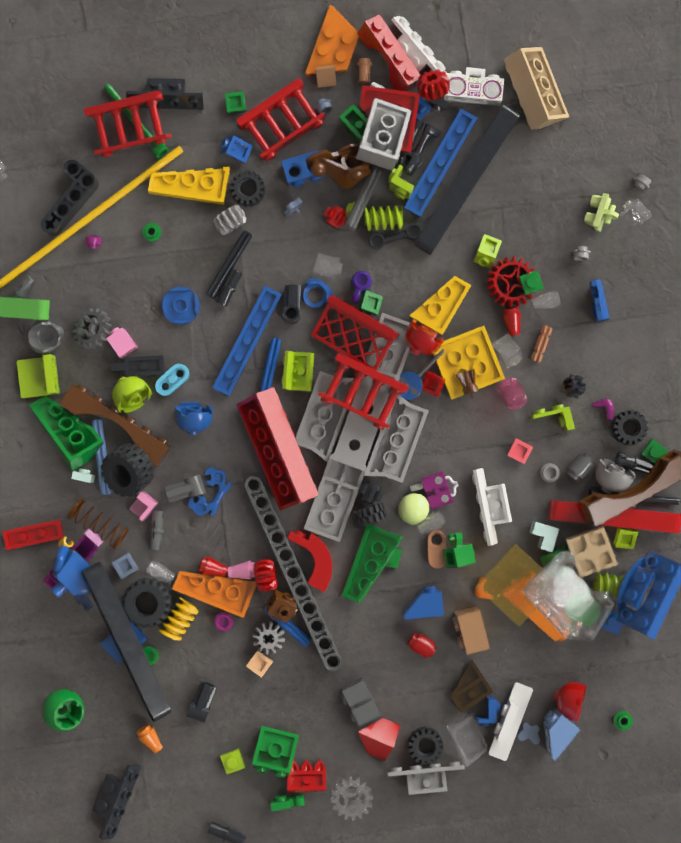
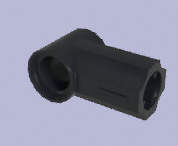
M285 285L284 309L282 313L284 320L288 324L293 325L298 323L301 318V286ZM291 310L297 312L296 317L293 319H289L286 316Z
M201 681L186 717L205 723L216 686Z

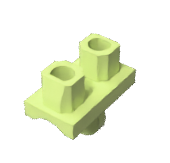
M603 193L602 196L592 195L590 206L598 208L596 214L587 212L584 222L593 226L595 231L601 232L604 221L606 224H610L612 219H618L619 214L614 212L616 206L610 205L611 198H609V194Z

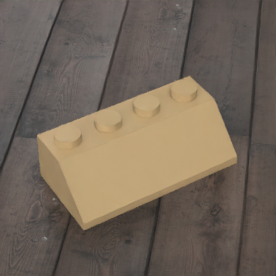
M542 47L520 48L503 59L506 70L513 82V88L518 95L520 106L524 110L527 124L531 130L544 128L569 118Z

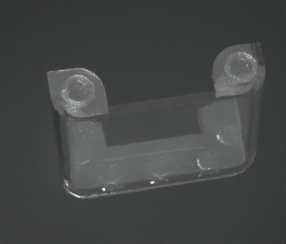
M569 551L560 552L527 583L523 591L564 637L570 640H594L615 603L606 592L592 591L573 570L577 562L572 553Z

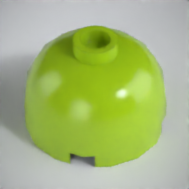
M136 376L120 378L112 391V399L119 412L124 410L125 413L141 408L144 405L142 401L146 398L149 400L152 395L147 383Z

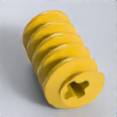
M179 597L182 604L175 603L178 610H171L174 617L167 616L170 623L163 622L166 629H159L160 633L177 641L182 639L180 634L186 633L184 627H189V621L195 619L192 614H198L199 612L191 602L182 597Z

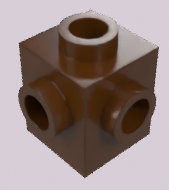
M274 590L266 603L267 614L277 621L288 623L290 618H293L297 613L298 607L295 598L286 592L282 593Z

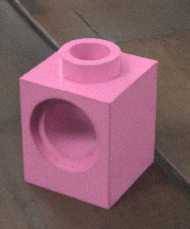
M115 328L110 332V336L106 338L120 358L126 357L138 348L124 328Z

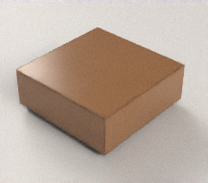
M334 65L315 67L318 88L337 85Z

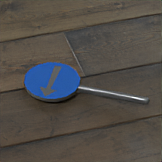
M444 349L418 375L409 371L400 375L398 381L409 386L406 394L401 393V397L406 400H412L420 395L423 388L420 377L445 352Z

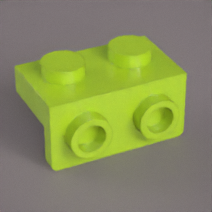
M399 165L398 169L394 168L389 176V190L393 191L394 196L397 198L408 200L414 186L400 178L403 166Z
M285 351V356L283 357L284 372L281 379L282 388L291 391H312L314 353Z

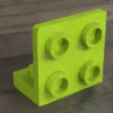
M48 354L43 355L41 358L17 361L21 398L60 394L56 357L54 355Z

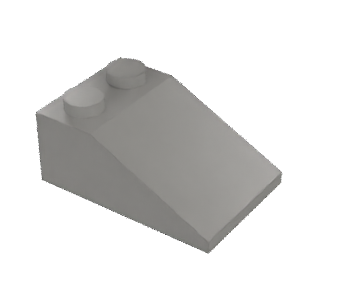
M374 98L356 159L392 171L400 154L411 110Z

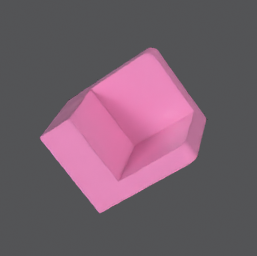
M141 491L137 496V500L130 507V510L140 517V521H144L158 505V502L145 491Z

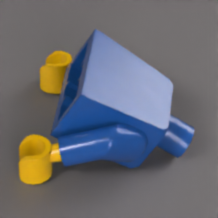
M64 537L58 543L59 550L53 566L54 572L52 575L59 582L51 591L58 598L67 590L74 596L90 593L81 574V570L90 565L73 549L69 550L74 543L71 541L66 544L65 540L67 537Z

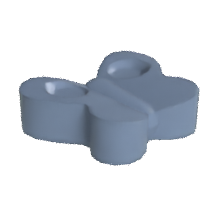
M298 197L286 206L287 210L283 213L287 217L294 211L297 214L300 213L298 208L303 201Z
M524 722L522 725L523 729L519 731L517 738L520 741L530 739L534 744H539V726H530L527 722Z

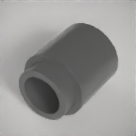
M585 453L583 456L578 454L567 467L566 474L578 483L594 467L592 464L593 459Z

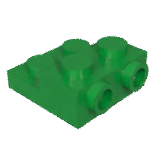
M262 726L252 767H256L255 771L266 774L267 770L272 771L274 776L285 778L286 775L290 776L299 735Z

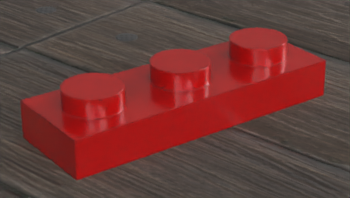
M61 519L2 531L6 550L64 538Z

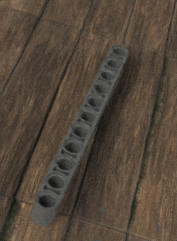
M258 476L249 477L245 481V489L324 666L331 671L337 670L341 666L340 653L311 588L307 584L306 577L264 483ZM252 479H256L259 482L257 490H252L249 487V482ZM259 497H264L267 500V505L263 508L257 505ZM266 515L274 516L275 522L273 525L265 523ZM275 532H279L283 536V540L279 543L272 539V535ZM288 550L291 554L290 559L283 560L280 557V552ZM294 567L298 570L299 574L297 577H290L288 570ZM297 586H305L307 592L304 595L297 594ZM306 603H311L315 609L309 613L304 610L303 606ZM320 621L322 628L314 630L311 626L312 622ZM323 638L330 641V645L326 648L321 647L319 641ZM330 656H335L338 662L335 665H330L327 659Z

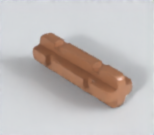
M542 326L541 335L538 336L534 347L535 352L531 356L532 361L541 362L542 353L545 352L549 340L548 336L552 332L551 327Z

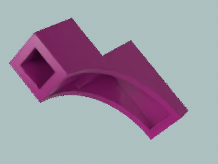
M88 529L72 549L88 562L95 555L103 541L98 534ZM53 569L43 579V582L50 589L59 582L52 575Z

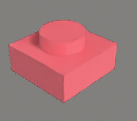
M515 438L507 456L525 464L533 447Z

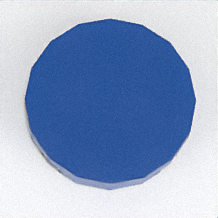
M176 287L166 293L162 299L161 307L164 316L170 322L177 325H185L196 319L200 310V303L193 291L187 287Z

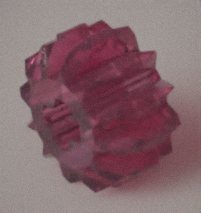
M511 377L498 384L500 397L510 410L520 409L523 405L527 404V396L523 386H521L516 378Z

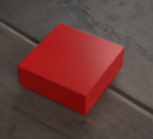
M428 371L423 381L422 390L435 397H439L446 379Z

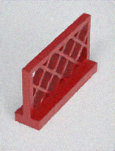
M330 295L327 300L328 304L311 336L341 354L377 371L394 339L396 340L400 333L342 299ZM331 308L337 311L339 319L329 321L328 313ZM352 319L355 328L345 331L343 320ZM340 322L342 332L333 334L330 324ZM327 326L330 336H319L320 328ZM363 328L369 329L371 338L361 340L359 330ZM356 331L358 341L349 344L346 334ZM343 335L345 345L336 346L334 337ZM383 337L388 340L384 348L377 350L375 339ZM372 340L374 351L365 353L362 343ZM359 344L361 355L353 356L350 346ZM375 353L377 361L372 367L367 364L366 356Z

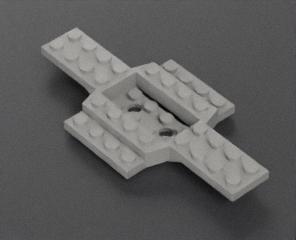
M382 313L379 321L400 334L396 340L394 339L377 371L398 381L409 353L410 346L406 342L405 332L410 322ZM383 337L375 339L377 350L384 348L388 340ZM372 342L368 352L374 351ZM375 353L366 356L367 364L372 367L377 361ZM320 371L295 438L299 446L314 451L328 462L317 491L318 496L314 499L304 529L340 542L364 476H385L403 483L429 410L410 404L398 395L385 421L390 427L389 429L384 428V430H380L366 467L365 463L378 428L373 426L374 422L349 411L335 452L331 454L347 409L333 402L331 405L320 401L319 391L325 394L334 377ZM366 376L365 379H362L351 407L361 410L373 385L372 378ZM341 378L332 398L343 402L354 378ZM385 384L383 387H380L372 403L374 410L368 415L376 419L379 418L391 393V387ZM353 439L360 442V448L356 451L349 448V442Z

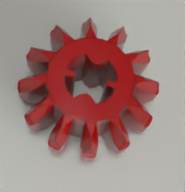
M431 69L430 72H424V75L419 76L417 89L422 99H427V101L434 99L436 101L437 98H443V95L448 94L450 81L445 71L441 72L440 69L433 71Z
M262 559L255 562L254 572L258 590L260 592L275 590L278 586L274 561L272 559Z

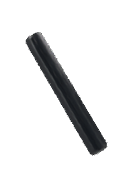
M244 230L206 291L209 297L216 298L231 270L252 238L251 233Z

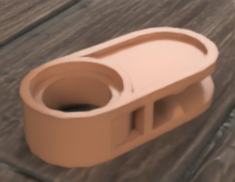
M434 530L429 533L427 538L428 562L434 568H442L445 565L442 549H446V537L443 532ZM434 534H440L442 537V542L439 545H434L431 541V537Z

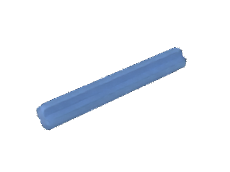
M96 419L92 420V427L104 442L96 452L101 495L111 494L112 490L108 488L107 483L105 484L103 481L104 477L101 475L103 471L101 470L102 461L107 456L103 421Z

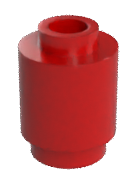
M414 632L407 643L410 650L425 659L428 656L432 657L437 649L435 647L436 642L421 633Z

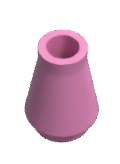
M247 561L228 567L229 578L252 580L255 577V562Z

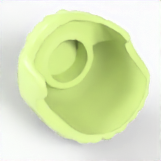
M409 494L403 497L398 505L400 518L411 525L422 522L429 513L427 499L421 494Z

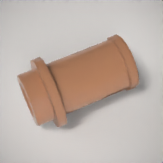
M360 58L357 66H359L358 82L361 84L371 83L370 66H372V62H370L369 58Z

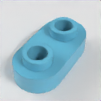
M175 364L156 381V391L163 396L171 395L188 380L190 375L189 369L183 364ZM179 370L183 371L182 377L177 376ZM164 383L169 384V388L167 390L163 389Z

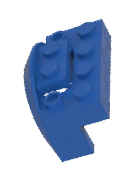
M649 550L646 556L635 562L626 571L618 587V617L616 621L655 639L681 585V564ZM644 567H646V568H648V569L654 571L655 574H654L653 572H650V571L644 569ZM655 578V581L645 599V602L641 606L644 594L650 583ZM626 604H628V605H630V606H632V607H634V608H636V609H638V610H634V609H632V608H629V607L626 606Z

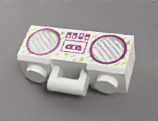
M466 67L465 75H462L460 71L447 73L450 89L448 94L444 95L443 100L500 106L503 97L504 79L500 78L499 75L492 74L485 77V69ZM469 76H480V78H474Z

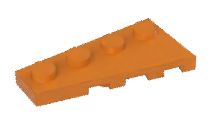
M179 571L172 590L244 618L257 584L255 581Z

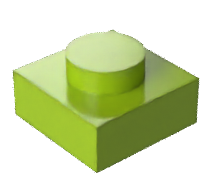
M618 527L613 542L616 548L634 549L638 531L633 528Z
M239 748L220 756L226 774L245 768Z

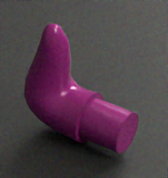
M603 399L591 404L594 407H604L606 419H614V405L610 399Z

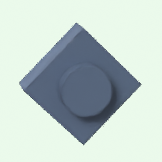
M130 553L112 562L121 579L139 569Z

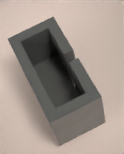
M363 678L342 688L343 694L340 696L345 705L349 704L352 710L349 714L354 723L357 721L359 726L380 716V712Z

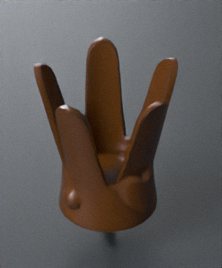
M475 368L473 372L471 369L468 372L465 371L464 377L461 373L455 374L463 387L464 395L471 393L472 398H474L472 392L479 391L475 380Z

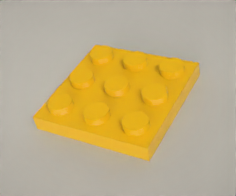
M485 326L445 340L437 352L433 353L435 357L442 349L445 350L436 360L441 376L446 379L445 386L451 400L464 395L463 387L455 374L461 373L464 377L465 371L468 372L471 369L473 372L475 368V380L478 389L505 379Z

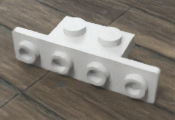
M393 17L391 19L392 22L402 33L397 41L420 73L427 65L433 71L440 69L441 72L445 71V66L433 57V51L421 42L422 39L419 34L410 29L409 22L404 17Z
M483 468L473 470L472 480L477 489L476 500L480 504V520L484 524V539L487 545L491 546L498 543L494 525L512 521L505 484L487 486Z
M518 682L514 683L507 704H504L501 710V720L495 726V736L488 752L489 755L504 761L507 760L533 692L531 687Z

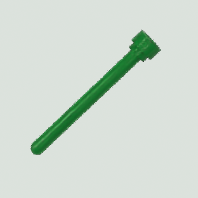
M110 84L104 86L105 91L114 101L122 99ZM128 108L123 109V113L133 123L131 111H128ZM142 124L145 138L153 137ZM155 142L149 143L152 153L157 159L163 157L168 152L165 144L156 145Z

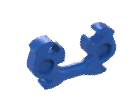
M214 467L206 470L205 475L211 474V480H207V484L211 486L218 484V491L210 503H206V498L202 495H198L199 501L196 503L194 498H190L188 507L193 509L197 515L201 516L212 510L210 516H213L217 512L224 494L231 488V482L225 485L226 473L223 470L214 469Z

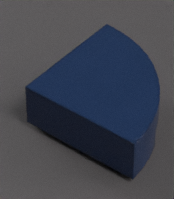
M86 594L74 596L79 604L82 603L85 610L94 607Z

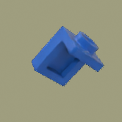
M487 696V715L475 716L476 722L480 723L481 726H492V723H497L500 703L496 702L494 696Z

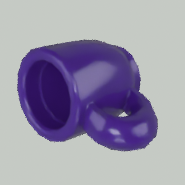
M358 271L352 276L351 285L355 290L351 299L353 303L358 302L361 293L370 289L372 279L369 273Z

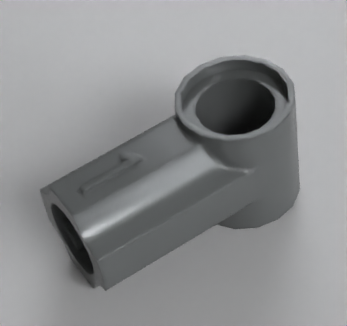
M201 474L165 487L169 502L206 493Z

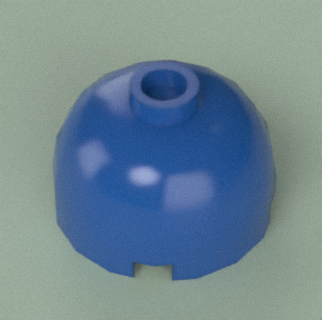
M182 402L179 407L175 405V421L178 427L187 431L189 435H197L198 432L206 430L212 422V406L206 404V407L200 406L201 402Z

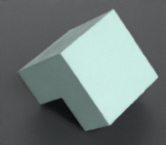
M532 521L529 533L540 536L537 547L553 552L559 529Z

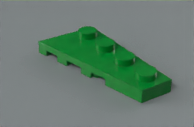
M368 524L342 597L361 603L404 537Z

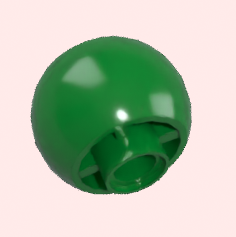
M55 690L43 702L42 718L52 730L58 732L70 731L76 728L83 719L85 712L84 702L73 690Z

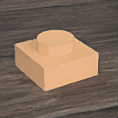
M257 650L246 667L262 678L273 663V660Z

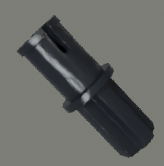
M236 269L231 270L225 285H222L224 287L216 301L217 303L228 306L242 276L240 271Z
M618 452L615 457L617 459L615 464L628 467L632 471L637 470L649 474L654 467L653 464L640 460L637 456L631 457Z
M213 821L207 832L222 838L223 842L226 840L231 843H244L246 840L245 835L231 830L229 826L227 828Z

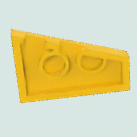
M454 276L409 317L443 335L471 285Z

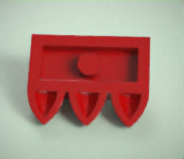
M293 760L290 776L287 775V792H326V768L324 763L319 760L315 764L314 770H312L311 764L306 760L302 764L301 771H299L298 764Z

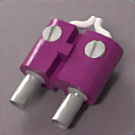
M444 471L423 477L421 478V483L410 486L412 492L425 489L429 507L434 510L454 503L453 496L456 495L458 483L453 481L450 476H445ZM447 479H449L452 484H456L453 487V494L451 493V490L448 486Z

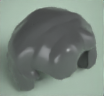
M50 320L37 321L29 326L26 333V343L35 352L48 355L60 346V340L64 336V329Z

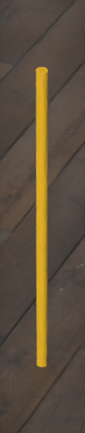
M180 146L176 147L1 278L0 289L151 177V173H156L183 153Z

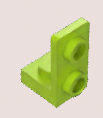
M563 404L552 406V411L545 412L544 408L533 411L534 415L530 416L531 420L560 413V417H558L560 427L564 428V431L575 429L570 406L565 408Z

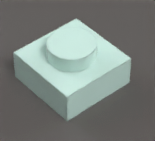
M79 468V471H73L71 479L94 483L95 475L90 474L91 470Z

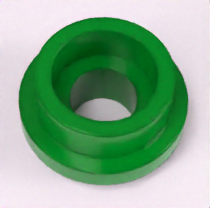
M148 223L143 227L142 234L147 241L155 242L161 237L162 231L156 223ZM150 229L155 230V233L153 235L148 234V231Z
M619 711L614 715L613 723L617 729L625 731L632 726L633 718L628 712ZM622 718H626L625 724L620 723Z

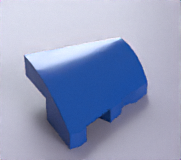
M593 280L589 282L593 299L591 308L594 320L598 322L610 319L602 280Z

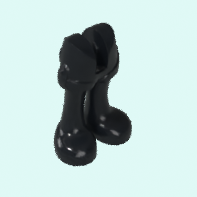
M417 118L412 147L419 131L424 125V122ZM426 123L415 150L411 151V153L400 151L394 168L398 169L399 165L404 166L406 159H408L410 163H408L405 173L412 176L423 162L421 156L428 141L431 138H438L441 131Z

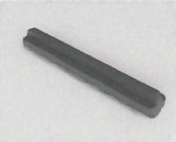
M374 165L371 167V172L367 176L345 223V227L351 231L356 229L382 172L380 166Z

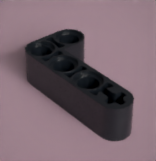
M71 159L64 164V172L74 183L41 221L42 229L51 236H56L62 232L99 187L96 177L76 160ZM77 166L78 171L75 174H70V169ZM92 178L93 183L90 186H85V181ZM75 193H80V198L77 201H73L72 196ZM64 207H67V214L61 216L60 210ZM50 223L55 226L53 229L49 227Z

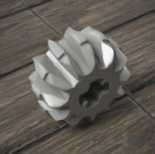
M235 205L217 215L213 221L218 232L221 235H226L242 226L247 218L239 205Z
M272 621L269 622V627L263 622L261 624L263 630L260 627L255 629L259 634H253L252 637L259 640H256L253 644L254 646L261 645L258 648L259 652L265 648L266 655H268L269 649L275 654V646L278 649L283 647L279 642H285V638L279 636L285 632L284 630L277 632L280 627L279 624L272 628ZM272 634L274 641L269 640L266 642L264 635Z

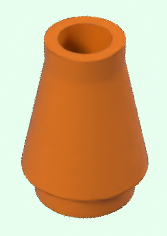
M146 724L136 732L138 735L137 739L148 747L153 754L163 748L153 726Z

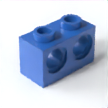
M318 150L281 161L288 187L293 186V188L304 185L303 182L310 180L311 182H317L322 179L323 176H313L305 162L307 157L318 153ZM297 169L300 171V174L297 177H292L289 174L290 171Z

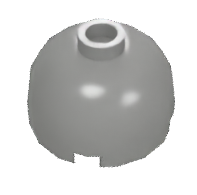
M600 459L595 471L598 484L608 494L627 490L636 476L632 470L628 469L627 472L623 469L622 465L615 464V461L608 459L603 461Z

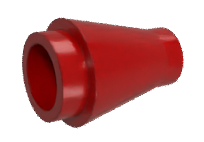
M519 308L503 309L504 314L502 316L509 336L519 335L521 320Z
M208 556L207 558L202 557L198 571L202 572V575L225 577L228 566Z

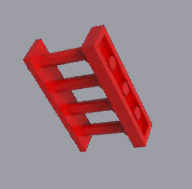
M300 77L236 120L241 131L244 129L249 130L263 150V153L260 154L262 162L272 160L277 156V152L314 128L316 130L324 124L325 114L322 112L317 116L303 96L304 83ZM292 97L298 100L310 118V121L302 127L287 106V100ZM275 108L281 109L295 130L287 137H285L271 116V111ZM260 118L267 122L279 140L272 147L268 146L255 127V122Z
M152 91L84 108L85 116L92 117L95 120L102 149L95 150L94 154L101 155L104 158L113 156L115 151L155 142L156 145L167 143L166 139L172 138V135L163 134L156 106L158 104L157 101L163 100L162 92ZM143 104L149 106L155 136L149 138L144 136L138 111L140 109L139 105ZM127 108L128 111H131L137 141L128 143L120 115L122 113L121 110ZM110 113V115H113L120 145L109 147L102 119L104 118L103 114Z
M338 353L335 361L338 362V368L326 393L324 394L319 391L320 401L331 405L333 402L374 422L373 426L380 430H384V428L389 429L390 425L385 423L397 396L401 395V393L406 394L409 386ZM351 368L355 370L354 374L356 376L344 401L341 402L332 398L345 370ZM368 376L373 379V385L361 410L355 409L350 404L362 379ZM385 384L391 387V393L379 418L376 419L368 415V412L380 387H383Z

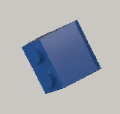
M424 586V590H419L402 611L404 619L444 616L442 592L439 588Z

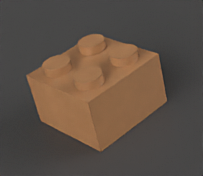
M475 606L455 611V617H452L454 628L460 634V636H457L459 648L464 650L466 654L490 649L480 610Z

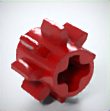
M334 205L332 209L328 207L324 213V217H326L324 222L335 229L339 225L343 227L347 221V217H345L346 211L337 205Z

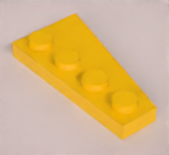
M223 167V169L207 168L201 171L186 170L187 172L151 173L148 187L149 194L224 205L230 167Z

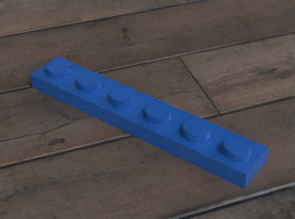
M460 109L404 206L405 210L419 218L422 216L475 124L477 117Z
M264 286L212 388L229 397L231 396L282 294Z

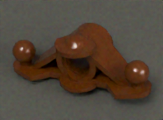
M358 144L346 145L333 153L323 150L310 155L305 161L307 166L311 167L313 176L321 177L326 173L334 179L337 185L344 189L354 188L361 179L371 172L369 168L371 163L356 159L359 149Z

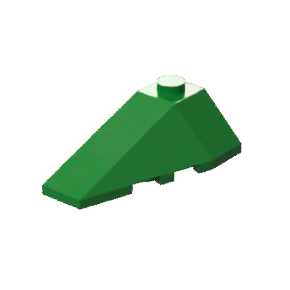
M47 396L29 405L72 472L88 463L104 444L93 427L89 424L86 425L77 416L65 411L62 406Z

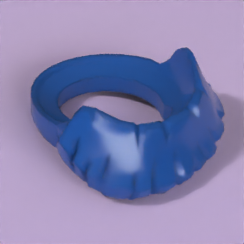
M311 278L305 282L306 287L303 291V299L310 307L317 308L328 304L329 296L333 295L329 286L325 285L326 283H323L322 280ZM320 287L323 290L322 300L316 304L311 303L308 299V292L312 288Z

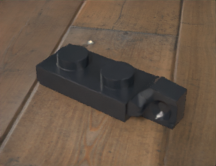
M164 356L125 357L120 359L121 363L110 364L112 372H121V376L126 377L165 374Z

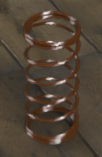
M80 498L71 508L67 518L70 520L76 515L75 524L80 523L86 518L83 525L84 530L90 528L95 523L92 530L94 532L103 512L85 528L94 506L80 521L76 522L86 500ZM109 518L108 521L102 526V528L96 532V534H98L104 528L101 535V540L104 541L113 533L109 545L110 547L116 549L127 535L129 529H127V527L124 528L115 540L114 544L111 545L114 535L120 526V523H118V525L106 538L102 539L104 532L112 519Z

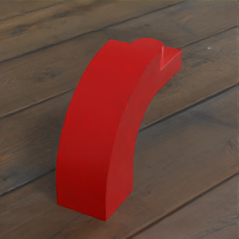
M296 529L294 532L291 530L287 538L307 548L314 557L315 568L307 584L325 592L332 576V558L328 547L314 533H311L309 539L305 538L306 534Z

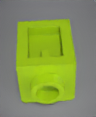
M484 234L474 262L483 267L491 268L502 241Z

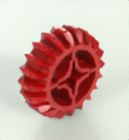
M513 256L510 262L509 258L505 257L504 263L499 259L497 261L498 266L494 264L491 266L495 272L488 271L487 273L492 277L486 279L487 283H492V285L486 287L487 290L493 289L489 296H497L494 300L495 303L501 299L502 307L506 302H508V308H512L513 302L516 307H519L520 301L523 305L527 303L525 297L529 300L533 298L531 294L524 295V293L518 297H509L513 289H522L519 280L520 271L525 275L535 270L534 267L527 268L530 264L529 262L523 265V258L516 262V257ZM505 268H514L511 275L499 274ZM515 275V277H514L515 281H514V282H516V284H514V285L509 289V287H510L509 283H510V282H508L507 280H510V279ZM497 279L505 286L504 294L498 288Z

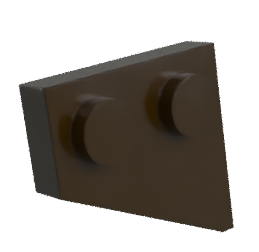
M472 660L450 697L462 713L493 693V690Z

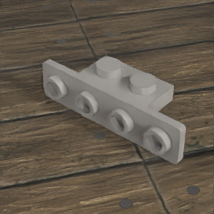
M460 762L448 763L449 767H441V764H430L429 769H422L421 765L410 766L408 771H402V767L391 768V772H387V777L407 775L409 795L447 791L445 771L464 770L465 765H460Z

